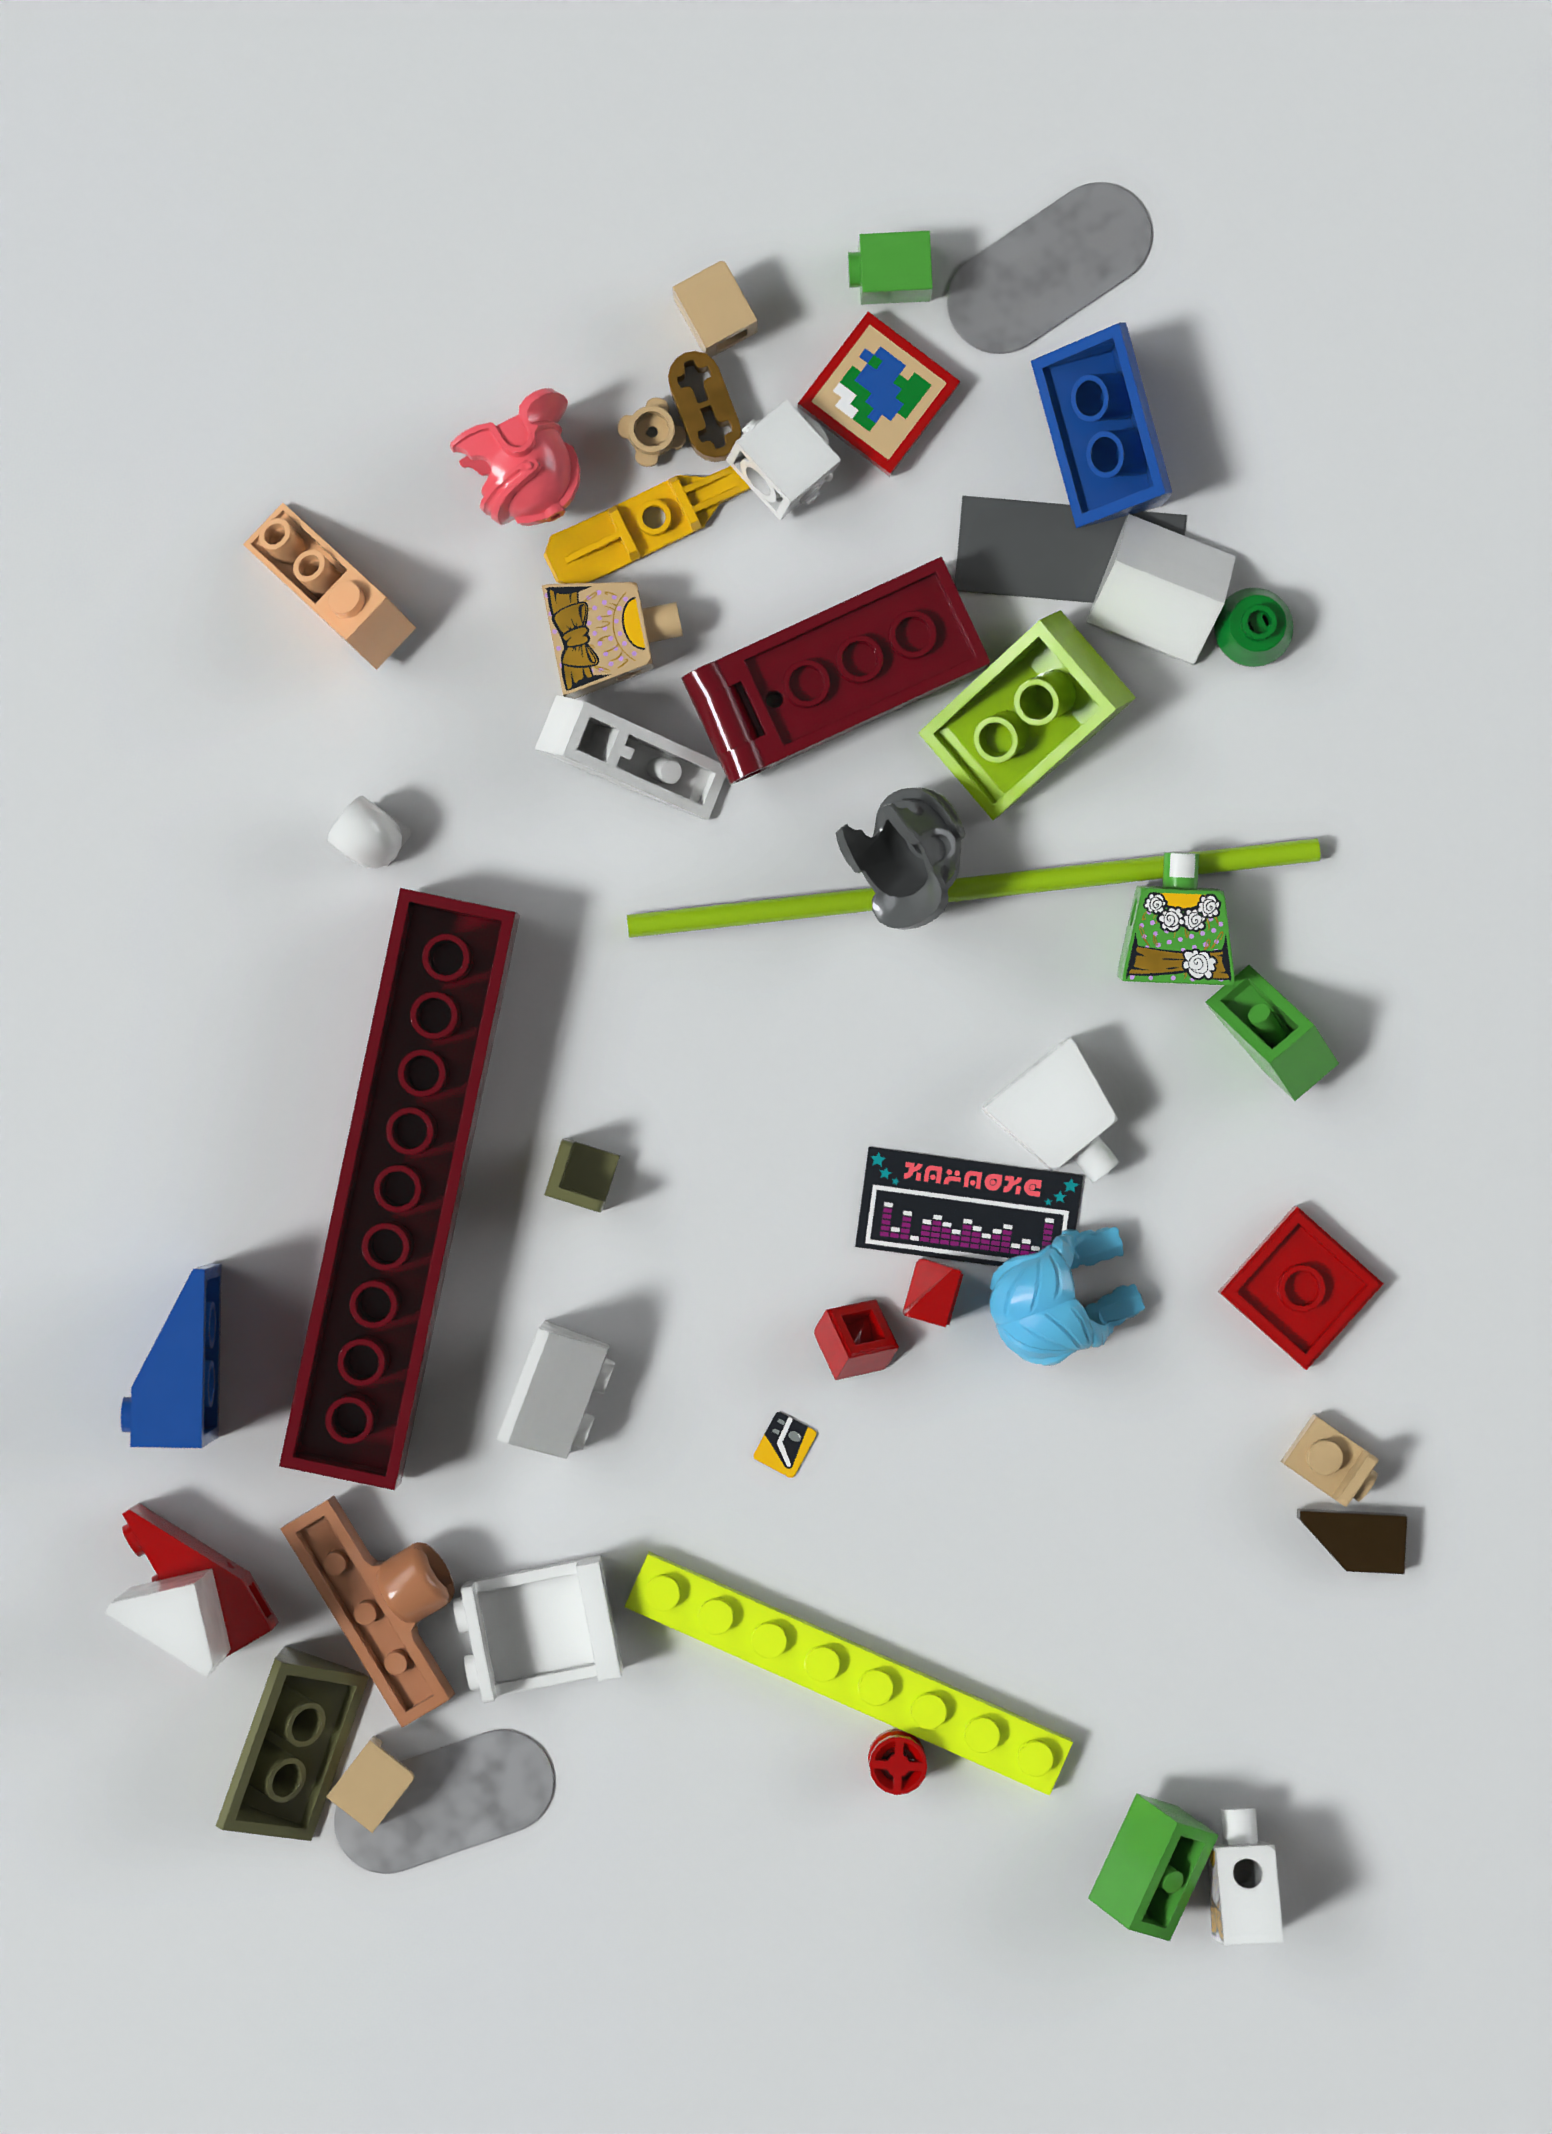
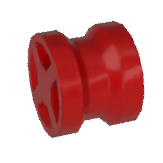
M900 1729L886 1730L878 1735L870 1745L868 1753L870 1774L879 1788L890 1794L901 1795L908 1794L920 1786L925 1779L928 1767L924 1747L916 1736Z

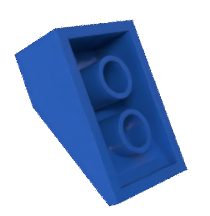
M210 1263L192 1270L131 1387V1397H123L121 1429L122 1432H130V1447L203 1448L219 1437L222 1264Z

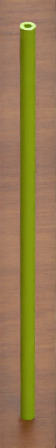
M1318 838L1188 852L1199 854L1198 875L1317 862L1321 858ZM1164 855L956 878L953 885L948 889V902L1163 879ZM872 888L630 914L627 915L629 938L867 912L872 911V898L876 893Z

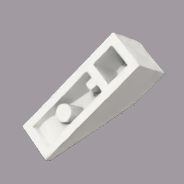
M559 695L555 697L535 747L536 750L583 771L704 820H709L726 778L721 763L586 701Z

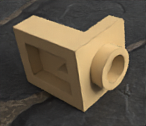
M1314 1414L1280 1461L1344 1507L1352 1499L1358 1502L1361 1501L1370 1491L1378 1477V1473L1373 1470L1379 1461L1377 1457L1361 1448Z

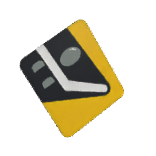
M777 1412L753 1455L754 1459L789 1478H793L816 1437V1431L781 1412Z

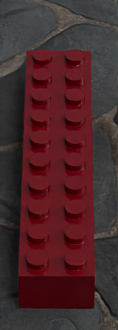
M404 888L399 890L279 1467L390 1490H396L402 1483L520 918L517 912Z

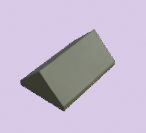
M285 1646L274 1659L216 1826L225 1831L312 1841L369 1676Z

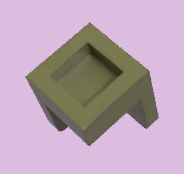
M567 1138L562 1139L544 1195L601 1213L607 1200L620 1155Z

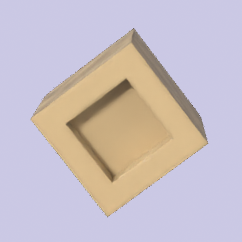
M719 261L672 287L676 305L702 352L708 356L713 357L758 332V320L724 261Z
M376 1736L369 1740L326 1796L371 1833L374 1832L414 1780V1773L380 1746L383 1742Z

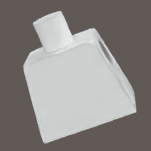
M1071 1037L1065 1038L981 1107L986 1115L1052 1171L1057 1170L1069 1159L1073 1158L1090 1181L1094 1183L1120 1162L1099 1136L1118 1120L1117 1116Z

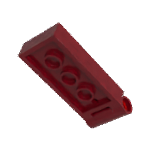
M941 556L727 656L689 672L681 679L729 783L735 784L983 671L989 667L991 662ZM777 694L782 698L783 703L776 708L770 707L766 702L768 696Z

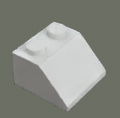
M544 1321L538 1328L496 1440L567 1459L572 1446L583 1449L595 1416L585 1413L593 1391L604 1395L616 1363L605 1358L610 1345Z

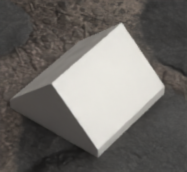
M1128 514L1086 623L1194 665L1225 604L1236 556Z
M212 1568L132 1586L112 1601L105 1611V1614L205 1677H208L218 1667L231 1650Z

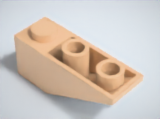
M284 503L243 544L376 670L416 629L382 592Z

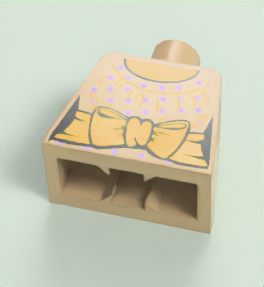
M612 582L542 585L564 697L576 699L654 669L649 643L683 637L677 603L673 602L642 608L637 583Z

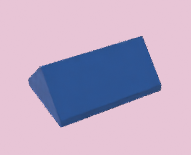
M1126 322L1117 323L1031 360L1076 528L1161 507L1173 492Z

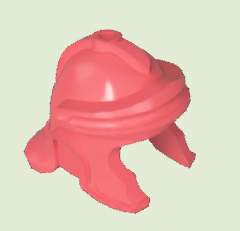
M552 388L536 390L525 397L519 406L518 415L497 426L492 422L476 425L458 435L450 443L452 452L467 455L459 461L463 468H473L480 475L488 476L481 490L483 498L480 503V509L500 525H505L513 520H516L518 524L523 526L552 522L565 514V508L570 505L579 488V460L574 447L563 441L561 437L562 428L558 424L567 409L568 401L564 395Z

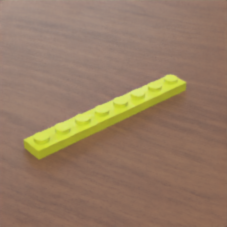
M650 1551L647 1553L624 1606L627 1609L1049 1796L1073 1744L1072 1739Z

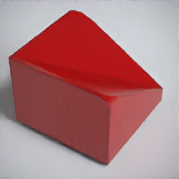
M924 1258L919 1259L916 1262L902 1312L904 1316L942 1327L950 1325L963 1278L961 1270Z
M876 1299L826 1309L814 1330L815 1338L835 1380L881 1371L889 1365L899 1349Z

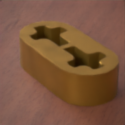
M697 351L683 353L670 366L668 380L671 395L689 442L695 453L702 459L711 462L725 461L735 442L741 437V428L717 364L707 354ZM688 366H695L698 373L708 371L711 376L704 381V392L707 400L704 402H697L694 391L690 386L681 388L678 384L685 379V368ZM712 410L719 427L729 426L732 430L724 435L725 446L715 449L711 441L701 442L699 436L706 433V424L702 414Z

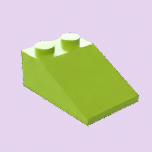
M1059 610L1036 622L922 728L918 734L989 817L995 820L1095 736L1136 697L1065 614Z

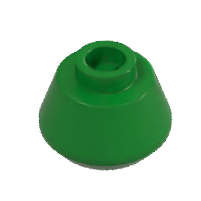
M1262 588L1242 589L1233 593L1225 600V604L1214 624L1215 639L1221 651L1233 662L1247 667L1265 666L1277 660L1288 648L1293 635L1292 615L1286 603L1275 593ZM1262 616L1266 618L1268 626L1265 624Z

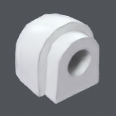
M359 796L338 817L328 834L327 842L353 862L365 868L377 869L388 865L397 857L401 848L402 835L398 824L388 814L364 796Z

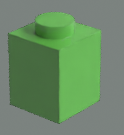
M930 231L859 235L858 252H848L849 288L860 287L861 305L930 301L933 290Z

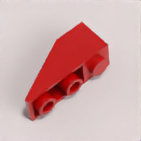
M140 1503L122 1513L127 1522L126 1525L122 1526V1531L129 1546L139 1557L146 1554L157 1573L151 1578L152 1582L212 1568L231 1648L227 1656L272 1631L279 1623L249 1571Z

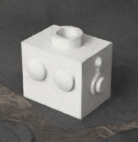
M787 399L774 410H770L762 420L756 421L753 419L742 429L743 435L735 442L726 459L728 464L779 520L783 519L800 503L804 504L806 502L810 504L821 493L819 491L821 485L833 479V472L841 461L840 457L828 445V437L821 426L811 418L804 419Z

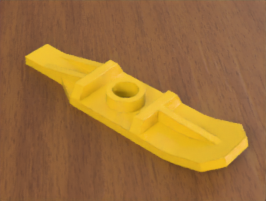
M731 466L706 477L677 475L585 521L552 534L549 537L543 555L556 582L560 584L591 583L703 529L721 503L751 488ZM652 507L660 508L666 516L664 524L655 529L647 527L643 522L645 511Z

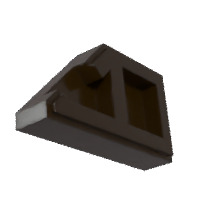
M1297 1508V1518L1345 1571L1405 1574L1407 1516L1405 1514Z

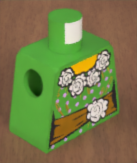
M1164 852L1163 885L1136 887L1118 965L1117 977L1122 981L1234 986L1235 976L1224 891L1215 888H1198L1199 854Z

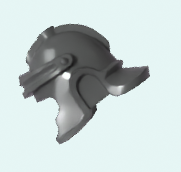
M925 788L900 789L887 796L881 803L876 814L873 837L865 835L861 829H852L848 824H845L836 832L837 842L845 861L855 873H863L876 893L872 898V911L880 923L894 929H914L932 922L944 912L948 904V889L953 885L959 872L961 840L965 837L961 820L953 806L944 796L934 790Z

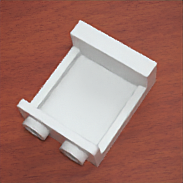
M601 1555L468 1580L461 1587L462 1597L453 1599L459 1633L469 1632L473 1654L464 1656L468 1685L470 1690L480 1689L483 1703L493 1702L496 1697L567 1682L597 1677L599 1682L622 1676L623 1664Z

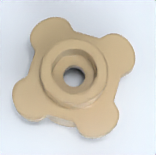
M661 398L649 399L645 407L638 409L632 416H623L618 423L619 435L630 441L636 451L635 459L637 463L644 467L656 465L659 456L670 449H681L686 442L685 429L675 425L671 415L668 413V403ZM650 427H654L658 431V434L653 438L646 434L647 429Z

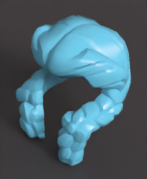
M1104 1227L1096 1232L1086 1230L1081 1233L1074 1229H1066L1062 1231L1061 1235L1055 1237L1051 1245H1047L1039 1252L1010 1258L996 1269L990 1283V1289L992 1290L990 1294V1312L1000 1337L1009 1349L1027 1362L1053 1366L1078 1350L1104 1345L1115 1326L1121 1325L1126 1319L1133 1318L1145 1309L1142 1296L1135 1284H1131L1129 1287L1124 1285L1116 1287L1112 1294L1102 1296L1097 1303H1091L1085 1308L1075 1298V1285L1071 1269L1078 1268L1079 1265L1091 1266L1100 1261L1112 1259L1115 1256H1123V1243L1117 1227Z

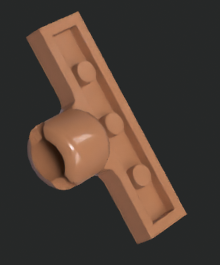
M335 1496L330 1497L280 1528L401 1727L408 1725L449 1701L456 1694L419 1635L417 1627L421 1620L450 1603L455 1593L454 1582L445 1562L431 1546L426 1543L417 1542L385 1561H377L367 1550Z

